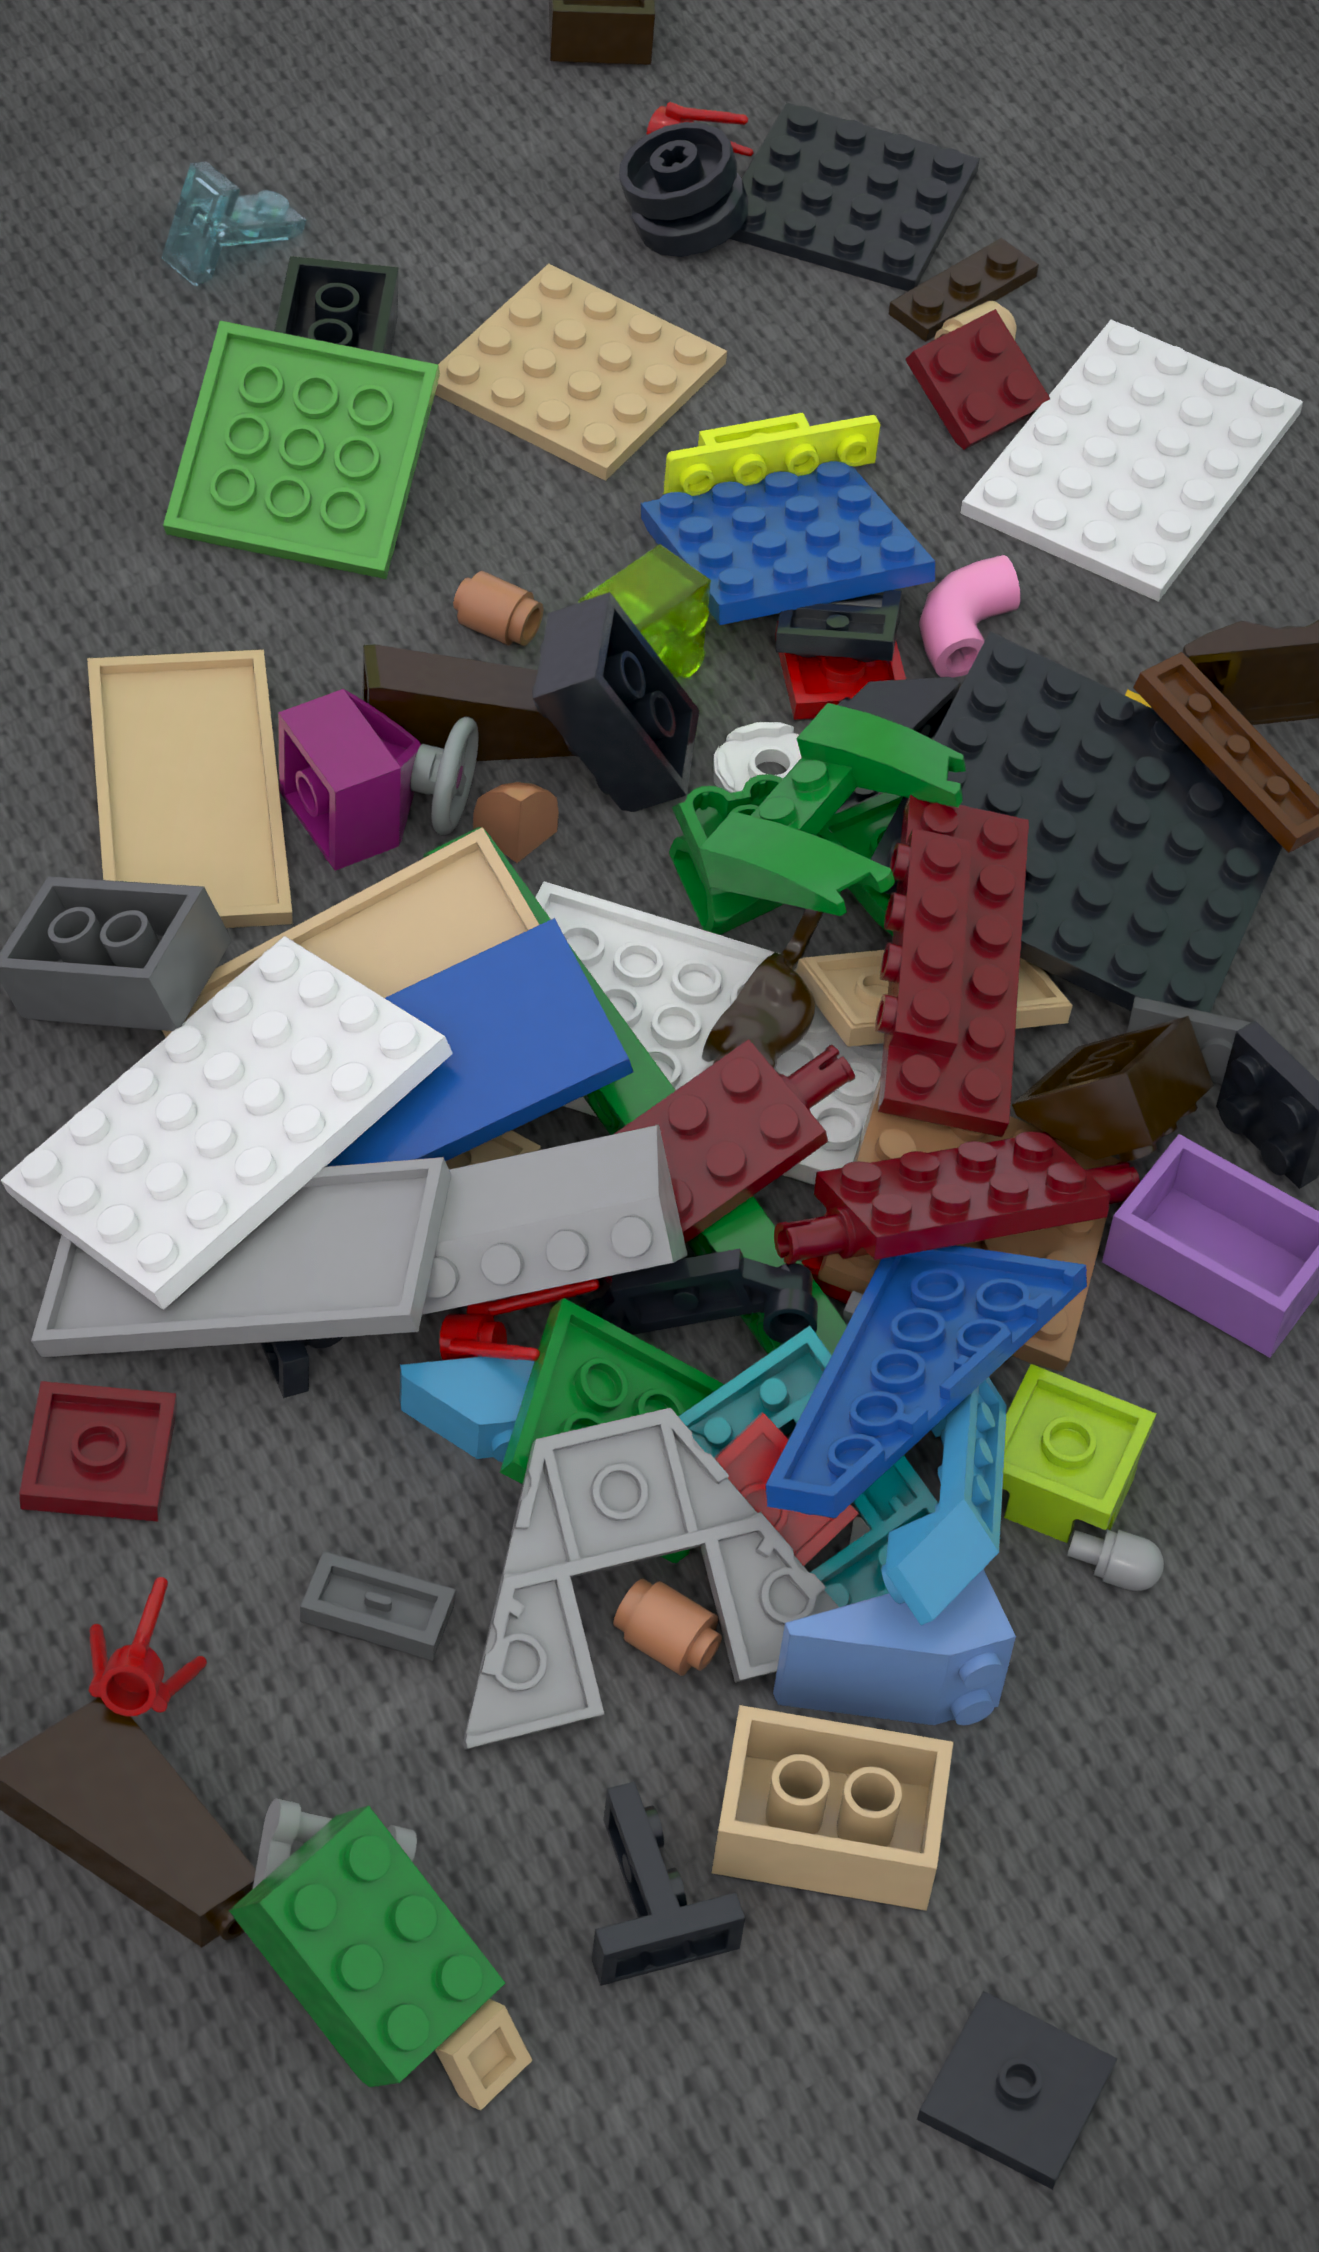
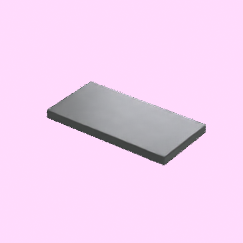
M444 1157L324 1167L164 1310L65 1236L61 1235L31 1342L41 1357L418 1332L451 1172Z

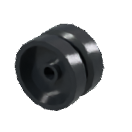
M684 122L664 126L642 137L628 149L620 163L619 180L625 198L632 208V218L637 233L648 248L660 255L684 257L704 253L725 243L740 230L748 216V197L742 178L737 173V161L731 142L721 129L712 125Z

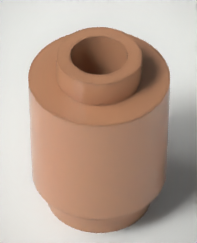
M484 571L478 572L472 579L469 577L465 578L459 585L453 602L454 609L458 610L457 618L459 624L508 646L512 642L522 646L527 645L538 631L544 610L543 604L534 600V596L530 591Z
M643 1578L638 1580L627 1592L617 1609L613 1622L614 1627L624 1632L625 1642L680 1676L685 1675L691 1666L699 1671L703 1670L714 1657L722 1640V1635L715 1631L718 1624L717 1615L665 1583L659 1581L653 1585Z

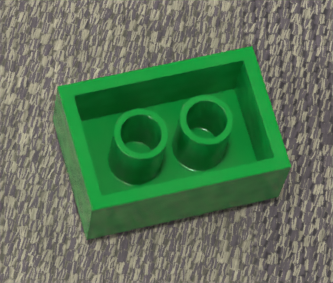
M370 1806L336 1815L229 1910L351 2070L368 2087L400 2083L506 1984Z

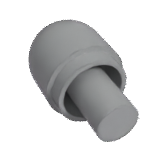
M1107 1529L1104 1539L1075 1530L1067 1553L1069 1557L1097 1565L1093 1575L1103 1578L1102 1582L1130 1591H1143L1151 1588L1159 1581L1164 1569L1162 1553L1155 1543L1144 1537L1119 1529L1117 1532Z

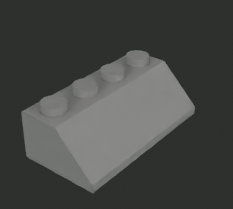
M660 1126L645 1127L449 1169L451 1179L422 1315L674 1263L687 1256Z

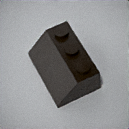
M1189 1016L1076 1047L1012 1103L1016 1116L1094 1160L1118 1154L1121 1162H1127L1154 1152L1157 1149L1156 1142L1161 1137L1178 1129L1176 1122L1180 1118L1195 1112L1198 1109L1196 1102L1214 1085Z

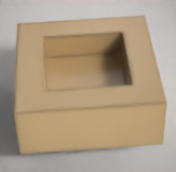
M488 1999L435 2049L458 2095L470 2106L480 2111L533 2061L505 2005Z

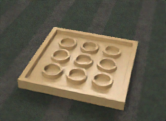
M548 264L438 364L440 377L435 395L606 481L726 364L727 350Z

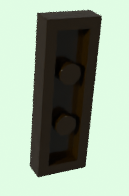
M1000 238L892 300L888 314L926 342L935 337L936 332L942 329L944 322L987 301H996L1036 278L1039 264L1003 238Z

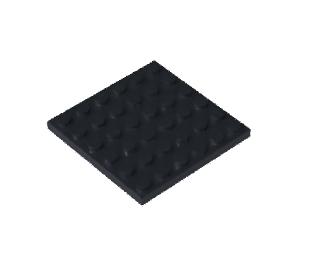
M990 631L933 740L964 756L966 771L956 773L948 771L947 780L961 784L963 801L960 805L1029 820L1020 958L1129 1011H1132L1135 997L1210 1013L1282 846L1152 708ZM907 797L902 798L870 859L888 868L896 843H901L903 814L908 801ZM895 881L894 885L884 893L890 896L892 892L897 893L898 881Z

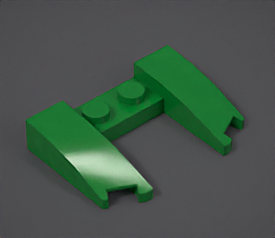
M827 703L796 738L801 759L751 816L732 811L699 848L710 887L842 916L847 913L845 902L840 896L842 890L858 883L871 886L881 894L890 889L895 883L892 869L829 840L816 836L857 787L907 798L911 794L918 800L932 803L937 802L957 808L962 803L963 793L961 784L947 781L948 771L955 773L966 771L965 760L962 754L906 726L867 712Z

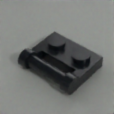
M888 590L884 591L883 595L871 594L827 604L820 603L800 607L797 610L781 611L776 633V652L792 653L804 658L832 656L853 658L860 662L892 661L897 629L900 624L902 591Z

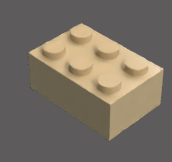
M739 1705L712 1874L927 1911L938 1864L953 1742Z

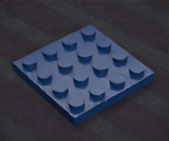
M829 461L822 463L812 473L796 476L791 472L785 471L773 472L754 485L744 486L738 482H722L716 484L704 494L691 496L684 492H670L661 496L660 499L641 503V518L647 531L719 625L935 581V560L856 469L843 462Z

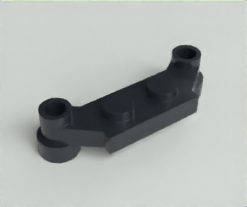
M740 1248L680 1259L674 1263L612 1275V1284L608 1291L601 1298L589 1301L584 1308L632 1335L760 1312L764 1313L763 1329L767 1336L783 1344L808 1326H811L816 1333L818 1304L812 1296L813 1275L807 1267L797 1263L774 1267L745 1258Z

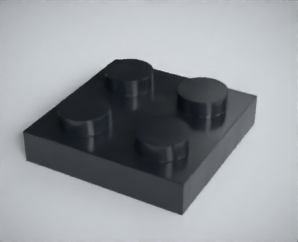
M1253 1021L1236 1031L1216 1108L1219 1110V1115L1224 1125L1235 1134L1243 1133L1261 1151L1264 1163L1273 1173L1285 1175L1300 1189L1319 1176V1081L1260 1024Z

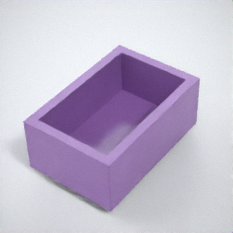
M1178 1134L1114 1214L1102 1263L1271 1358L1319 1293V1211Z

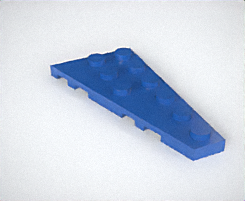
M957 1245L881 1259L766 1483L767 1507L796 1511L807 1515L836 1518L1087 1287L1086 1265Z

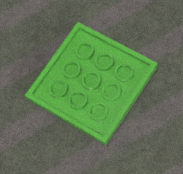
M220 321L163 527L166 534L387 579L440 377L439 365Z

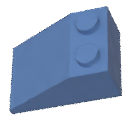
M983 1569L933 1621L922 1626L907 1604L896 1603L890 1594L786 1622L773 1695L777 1704L783 1706L928 1725H937L955 1719L959 1725H970L983 1720L992 1713L994 1707H998L1016 1636Z

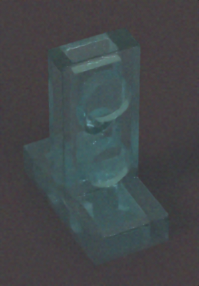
M208 162L190 163L161 258L190 283L198 286L212 279L223 246L290 240L303 233L307 220L289 206V201L284 196L276 192L264 190L254 195L238 196L240 188Z

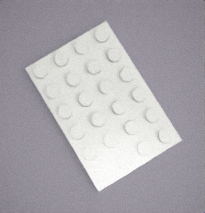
M1110 320L1050 393V400L1041 404L964 498L960 513L1159 602L1299 416L1303 401L1287 395L1276 388L1268 387L1233 372L1229 368L1219 366L1186 352L1180 347L1172 346L1139 332L1133 327Z
M284 936L189 1017L181 1027L172 1031L163 1041L129 1070L124 1072L114 1083L75 1114L72 1119L37 1149L26 1156L23 1161L1 1179V1182L6 1191L22 1206L164 1310L453 1053L444 1035Z

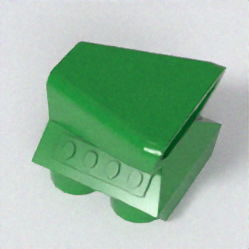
M771 774L757 775L745 783L742 791L732 793L716 786H701L691 791L687 795L685 802L678 803L672 807L684 836L676 837L673 840L669 855L703 930L722 935L784 905L779 902L710 887L699 849L732 811L751 816L783 778Z

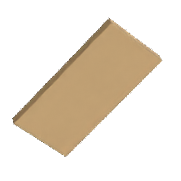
M264 650L87 658L103 880L204 886L226 928L292 924V904Z
M483 827L215 968L185 1021L284 936L385 998L538 926L539 923ZM162 1030L165 1037H167L172 1032Z

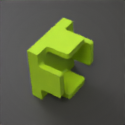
M1030 1364L1006 1414L1002 1489L1007 1490L1010 1496L1004 1518L1065 1543L1069 1541L1076 1519L1104 1530H1111L1134 1480L1140 1455L1151 1433L1157 1413Z

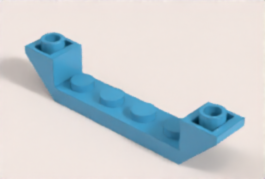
M989 1377L931 1429L935 1437L941 1436L944 1446L942 1465L938 1467V1476L941 1483L940 1500L935 1505V1512L889 1532L886 1564H883L881 1568L885 1586L896 1603L907 1604L921 1626L933 1621L999 1553L1007 1405Z

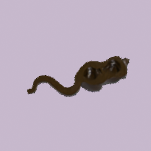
M806 909L791 940L782 953H773L755 969L738 997L711 1029L703 1048L702 1060L706 1062L714 1061V1064L749 1039L769 1064L776 1069L777 1059L804 1038L815 1015V1000L801 976L794 970L798 966L799 959L803 958L810 939L824 912Z

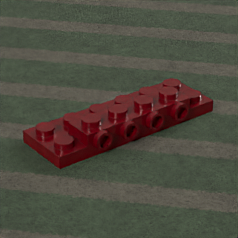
M910 794L904 808L901 843H896L889 866L892 869L894 880L898 881L897 893L892 892L889 898L884 920V928L893 931L892 943H887L880 967V980L889 982L888 995L883 994L881 997L875 1022V1031L884 1033L878 1112L1003 1137L1010 1121L1029 829L1028 819L963 805L957 808L937 802L922 801Z

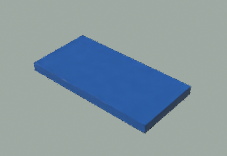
M555 918L385 997L386 1000L444 1035L453 1054L325 1167L444 1157L446 1162L634 1072L622 1044Z

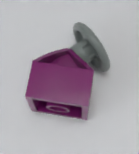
M345 689L278 712L279 792L334 871L399 847L415 792L427 795L433 794L431 819L437 834L448 835L456 828L467 802L477 759L479 735L477 724L473 719L469 717L459 719L453 726L443 749L421 744L414 736L389 717Z

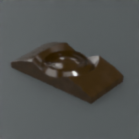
M1319 620L1306 627L1285 626L1281 628L1239 621L1209 632L1184 646L1183 653L1251 725L1319 718Z

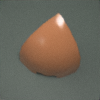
M521 782L502 784L477 799L473 813V829L483 827L502 853L518 863L557 832L559 814L557 797L535 784Z

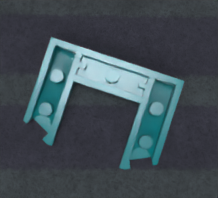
M808 1326L678 1417L692 1432V1437L705 1453L711 1454L713 1457L719 1454L762 1412L786 1436L794 1430L832 1355L811 1326ZM904 1455L851 1503L870 1531L810 1572L815 1574L826 1587L824 1589L838 1607L889 1594L881 1571L882 1565L886 1564L889 1532L935 1512V1505L938 1501Z

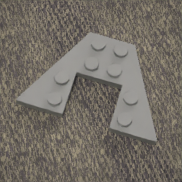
M671 1408L536 1439L532 1443L467 1721L463 1739L464 1749L604 1715L571 1581L572 1577L701 1547L735 1683L777 1672L786 1622L839 1607L825 1592L824 1589L826 1587L817 1576L809 1573L794 1556L791 1546L761 1512L757 1513L729 1481V1475L711 1454L705 1453L692 1437V1432Z

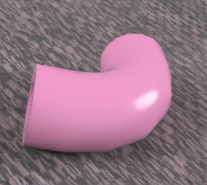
M1001 555L980 560L955 570L928 593L919 621V628L926 655L935 672L940 677L953 678L967 675L985 642L977 628V624L986 618L1016 611L1019 608V581L1013 564L1007 556Z

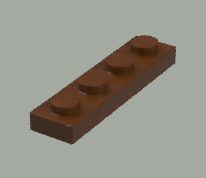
M1183 652L1140 672L1133 687L1136 692L1288 853L1319 837V795Z

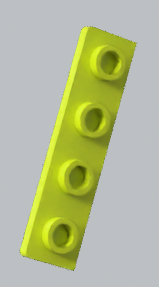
M798 413L699 431L698 447L671 451L667 454L663 495L670 492H684L691 496L701 495L722 482H738L744 486L754 485L765 479L768 474L779 471L791 472L796 476L812 473L820 464L829 461L843 462L853 467L873 464L876 460L880 423L875 415L810 426L805 415Z

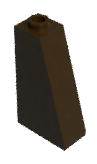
M376 644L363 645L362 700L400 725L421 744L444 749L455 723L463 717H469L476 722L479 737L476 761L574 756L568 749L564 737L548 718L543 717L538 712L534 704L532 689L536 682L538 670Z
M97 1697L0 1758V1810L201 1948L219 1936L224 1940H231L245 1932L229 1910L253 1889L255 1867L131 1716L114 1713L106 1707L100 1697Z

